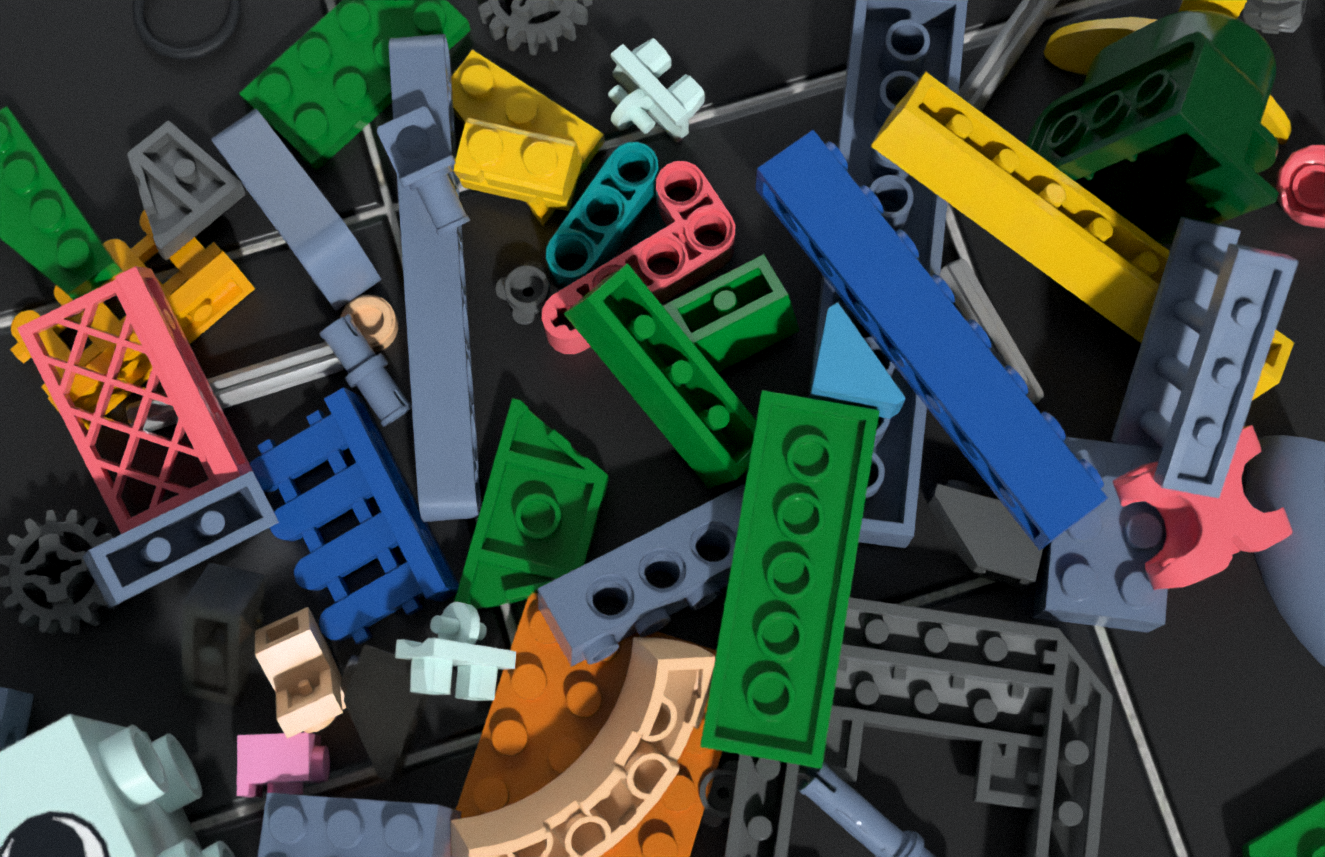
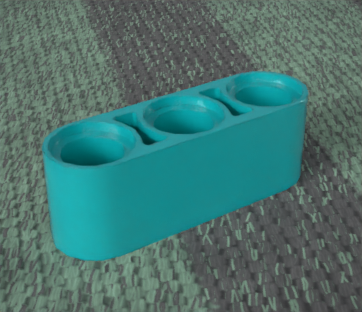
M628 142L620 145L610 155L550 239L546 248V260L551 279L560 290L612 260L656 198V178L659 174L658 159L655 152L648 145L640 142ZM631 168H640L648 173V176L639 182H628L621 177L626 170ZM600 211H610L618 216L608 226H597L590 221L591 217ZM569 254H579L587 259L586 263L575 271H567L559 266L560 261Z

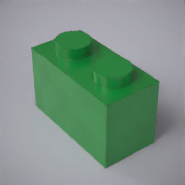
M764 254L663 305L717 373L800 331L789 295Z

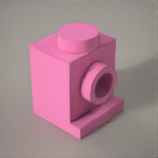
M305 732L298 733L289 738L286 737L285 733L237 735V796L261 798L263 786L267 785V793L303 795V784L328 781L330 756L328 747L321 746V736Z

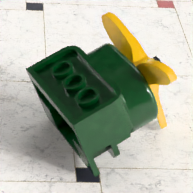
M1182 0L1178 12L1169 14L1159 20L1140 17L1098 19L1071 24L1053 33L1044 49V56L1062 70L1086 75L1082 87L1061 96L1043 110L1032 127L1026 146L1162 245L1173 242L1181 216L1221 224L1229 219L1275 203L1279 193L1258 173L1265 171L1273 165L1279 151L1278 144H1286L1288 141L1291 124L1285 112L1270 95L1276 77V61L1269 44L1254 28L1237 19L1247 0Z

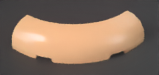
M633 637L631 660L625 683L606 724L592 744L559 777L519 802L478 816L451 820L452 857H600L611 849L644 818L679 771L677 760L688 742L693 727L698 729L704 716L711 687L715 656L699 646L682 641Z

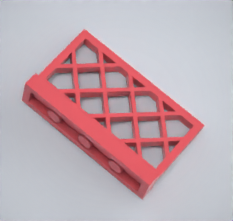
M138 266L115 276L116 280L17 328L121 534L253 471L152 269ZM116 295L126 313L120 336L91 327L98 304ZM84 311L81 323L69 320V318ZM57 324L78 330L68 361L50 356L38 333ZM133 329L140 343L130 340ZM88 335L117 344L107 375L79 366ZM127 348L145 353L152 365L146 388L117 379ZM55 366L65 369L62 379ZM76 373L104 382L94 413L75 407L69 395ZM159 380L167 395L156 392ZM114 386L143 396L133 426L104 417ZM153 399L173 406L179 418L172 439L143 430ZM81 418L91 421L88 431ZM101 425L130 434L121 464L101 458L97 451L95 443ZM185 432L192 446L181 443ZM140 438L169 447L159 477L130 468ZM178 451L198 457L209 480L193 488L170 482L169 478ZM108 470L117 473L115 482H113ZM127 476L156 486L149 509L133 517L130 516L121 498ZM165 490L178 493V495L162 502Z

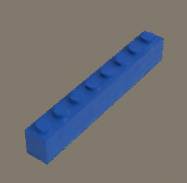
M814 130L810 131L757 168L756 191L1040 551L1108 499L1101 490L1104 487V483L1100 474L1087 460L1083 458L1077 460L1065 445L1066 435L1057 420L1048 412L1040 413L1026 396L1029 391L1021 375L1010 365L1005 367L1001 365L989 350L992 344L984 329L973 319L966 321L953 305L955 297L948 284L939 275L933 274L930 276L917 260L919 252L911 238L901 229L897 231L892 229L882 216L884 212L883 207L875 193L866 185L859 187L848 174L847 161L838 147L830 141L824 144Z

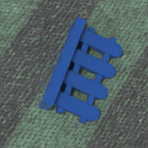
M341 388L324 398L331 415L325 417L323 412L317 410L306 417L310 427L278 446L274 440L268 439L257 446L261 456L249 464L263 492L270 493L279 489L286 503L274 511L279 523L270 527L273 535L286 541H296L303 537L310 551V554L301 558L295 566L294 577L297 584L304 589L314 591L328 587L335 601V604L326 608L320 616L319 628L321 633L331 640L342 641L353 637L356 644H362L372 638L368 629L369 626L401 608L404 609L406 615L418 612L423 609L418 600L423 595L426 599L443 602L457 594L459 583L428 523L422 521L419 506L362 396ZM347 448L350 449L356 461L352 466H350L343 453ZM328 460L335 475L301 495L294 479ZM373 496L381 510V513L375 515L368 502V499ZM353 509L360 525L326 544L318 528ZM398 545L407 561L402 565L393 551V548ZM378 558L385 575L351 594L343 577Z

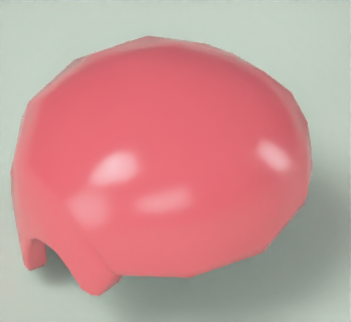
M1309 145L1292 152L1277 172L1276 191L1279 193L1277 201L1282 210L1300 225L1325 228V145Z

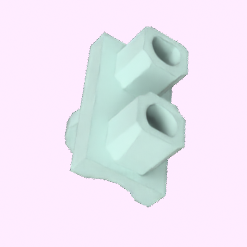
M654 38L638 46L633 51H630L624 44L619 46L611 53L612 60L617 64L613 71V77L621 84V86L616 85L608 93V96L617 105L611 115V122L619 130H624L635 124L644 134L648 133L657 122L678 143L689 133V119L704 103V90L687 74L682 76L668 89L658 81L657 78L671 68V58Z
M451 603L444 609L441 616L436 615L432 618L430 628L433 633H438V638H427L424 643L404 639L397 640L395 658L412 660L410 692L450 695L452 667H458L455 698L472 701H493L495 699L498 670L515 669L516 651L475 645L476 640L484 639L487 630L485 624L480 623L477 610L467 603Z

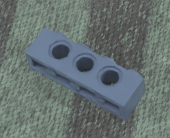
M744 484L538 588V608L571 667L585 659L588 664L600 662L619 648L618 642L637 632L640 637L649 636L666 626L671 620L670 615L687 606L691 610L701 609L721 595L722 591L720 589L729 583L745 490ZM703 546H715L722 550L726 557L718 562H710L700 557L697 550ZM663 571L670 574L676 583L668 588H656L646 580V577L652 572ZM613 597L621 601L625 609L616 615H604L594 607V604L602 598Z

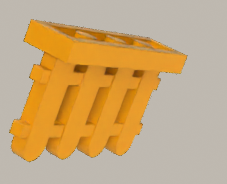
M145 210L142 212L139 222L147 236L130 249L125 242L119 239H111L103 243L122 270L117 275L135 266L147 268L144 263L158 252ZM195 237L169 258L179 271L163 285L157 279L189 344L255 289L235 263L214 242L205 249ZM115 276L112 277L111 279H109L108 281H106L105 283H103L102 285H100V286L97 287V288H100V287H102V286H104V285H106V284H108V283H110V282L116 280ZM55 285L54 296L61 306L73 301ZM104 302L98 304L91 327L120 336L126 316L119 320ZM32 310L19 313L11 323V333L18 343L10 350L23 364L32 357L17 328L41 316ZM84 311L69 318V320L81 323ZM57 324L38 333L50 356L68 361L71 349L59 336L67 328L66 326ZM133 329L130 340L140 343ZM88 335L93 343L83 351L79 366L107 375L117 344ZM127 348L117 379L141 386L149 379L152 365L147 355ZM55 366L62 379L65 369ZM76 373L69 392L75 407L94 413L104 382ZM44 383L41 386V388L49 396L47 399L59 412L46 384ZM114 386L105 415L133 392ZM81 418L88 431L91 421Z

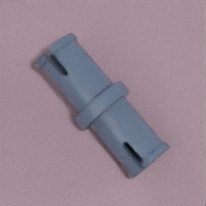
M350 314L341 317L320 332L319 335L322 339H325L347 371L348 375L345 377V380L351 388L358 387L380 419L383 427L412 409L411 402H408L386 370L385 366L388 364V361L383 354H375L353 322Z

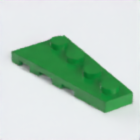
M6 106L0 110V239L71 299L75 300L93 291L122 270L17 117Z

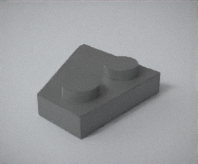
M169 120L127 153L139 188L142 204L151 226L155 245L164 260L169 259L246 195L242 183Z

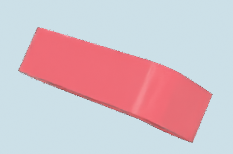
M675 161L661 169L656 178L657 209L667 227L553 294L545 302L542 308L541 319L548 342L556 351L563 354H577L591 347L577 329L570 331L566 325H560L559 320L565 317L564 313L597 284L627 263L662 304L724 267L731 260L734 253L735 223L717 193L696 165L687 161ZM676 187H686L691 189L695 195L687 201L677 202L670 199L667 193ZM714 230L719 232L724 237V240L716 246H705L700 244L696 237L703 231ZM659 258H669L678 265L677 269L667 275L653 273L649 266L654 260Z

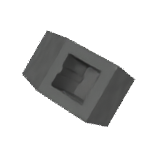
M950 480L947 482V486L937 484L930 494L927 506L968 573L1021 589H1026L1036 581L1043 548L1039 551L1002 502L980 495L981 488L967 482Z

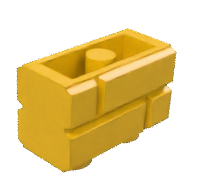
M468 118L464 126L453 171L457 178H460L459 181L463 188L538 205L544 201L547 207L569 211L581 170L582 157L577 143L574 141Z

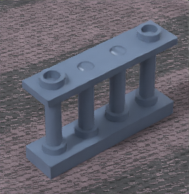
M1182 216L1111 440L1119 444L1163 449L1153 478L1160 487L1219 498L1298 261L1288 255L1237 245L1241 232L1237 228Z

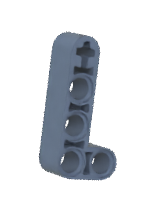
M254 109L211 138V141L299 259L335 311H338L351 300L381 281L377 271L344 221L257 109Z

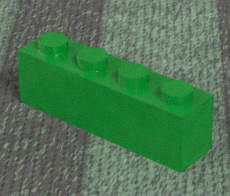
M628 263L603 279L564 313L708 489L737 480L748 469L756 427L755 418Z

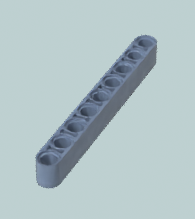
M435 34L390 38L389 62L393 120L417 108L426 106L438 127L450 155L455 160L457 151L451 66L446 35ZM412 125L400 131L396 144L403 156L408 159H418L423 157L429 150L430 139L424 129ZM454 165L450 166L452 172L448 173V176L460 200L459 179L454 173ZM397 175L420 515L423 522L478 518L481 510V490L462 225L438 235L437 229L417 189L411 190L409 186L403 188Z

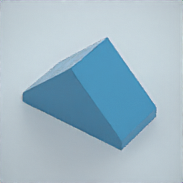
M837 302L827 310L809 398L880 410L879 417L890 419L900 412L906 398Z

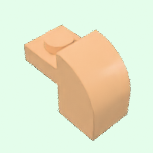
M309 607L255 631V655L276 692L277 721L287 738L302 731L312 733L323 729L334 720L335 716L343 713V709L350 706L346 687L339 669Z

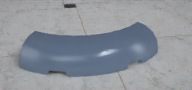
M1286 435L1263 436L1258 438L1262 452L1255 455L1247 463L1245 496L1252 507L1263 513L1275 511L1283 507L1293 533L1265 550L1254 552V556L1265 586L1279 613L1297 639L1325 667V442Z

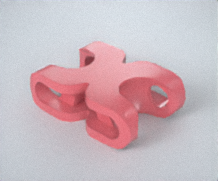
M1253 425L1242 428L1219 498L1160 487L1153 480L1158 461L1141 465L1113 480L1115 491L1123 507L1131 503L1145 501L1156 507L1164 519L1166 538L1163 548L1152 559L1145 562V570L1153 590L1180 588L1199 582L1226 569L1232 559V554L1240 551L1251 553L1265 550L1293 533L1283 507L1275 511L1263 513L1252 507L1244 495L1241 477L1245 464L1255 455L1262 452Z

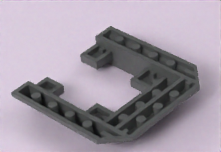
M849 597L823 761L845 782L855 783L857 781L863 726L978 743L972 801L1027 809L1023 857H1098L1113 696L1059 628ZM739 754L725 857H787L798 774L806 775L805 773L811 767Z

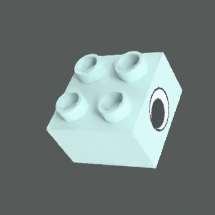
M68 715L0 752V857H235V855L223 841H218L202 850L183 809V806L202 796L201 784L187 753L178 740L170 733L151 742L148 733L141 731L135 725L123 727Z

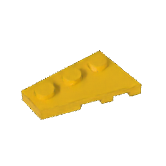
M474 50L468 54L451 77L454 113L464 126L467 119L471 118L574 141L577 143L582 157L579 177L605 143L602 132ZM544 201L539 205L526 202L542 226H544L556 209L547 207Z

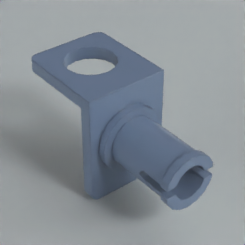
M422 106L379 126L377 129L378 136L391 160L402 187L409 186L411 190L417 189L437 229V234L441 235L470 221L448 176V173L452 172L450 166L456 162L453 156L450 155L429 109L426 106ZM419 126L429 135L430 147L423 157L408 159L399 152L396 144L397 136L405 127Z

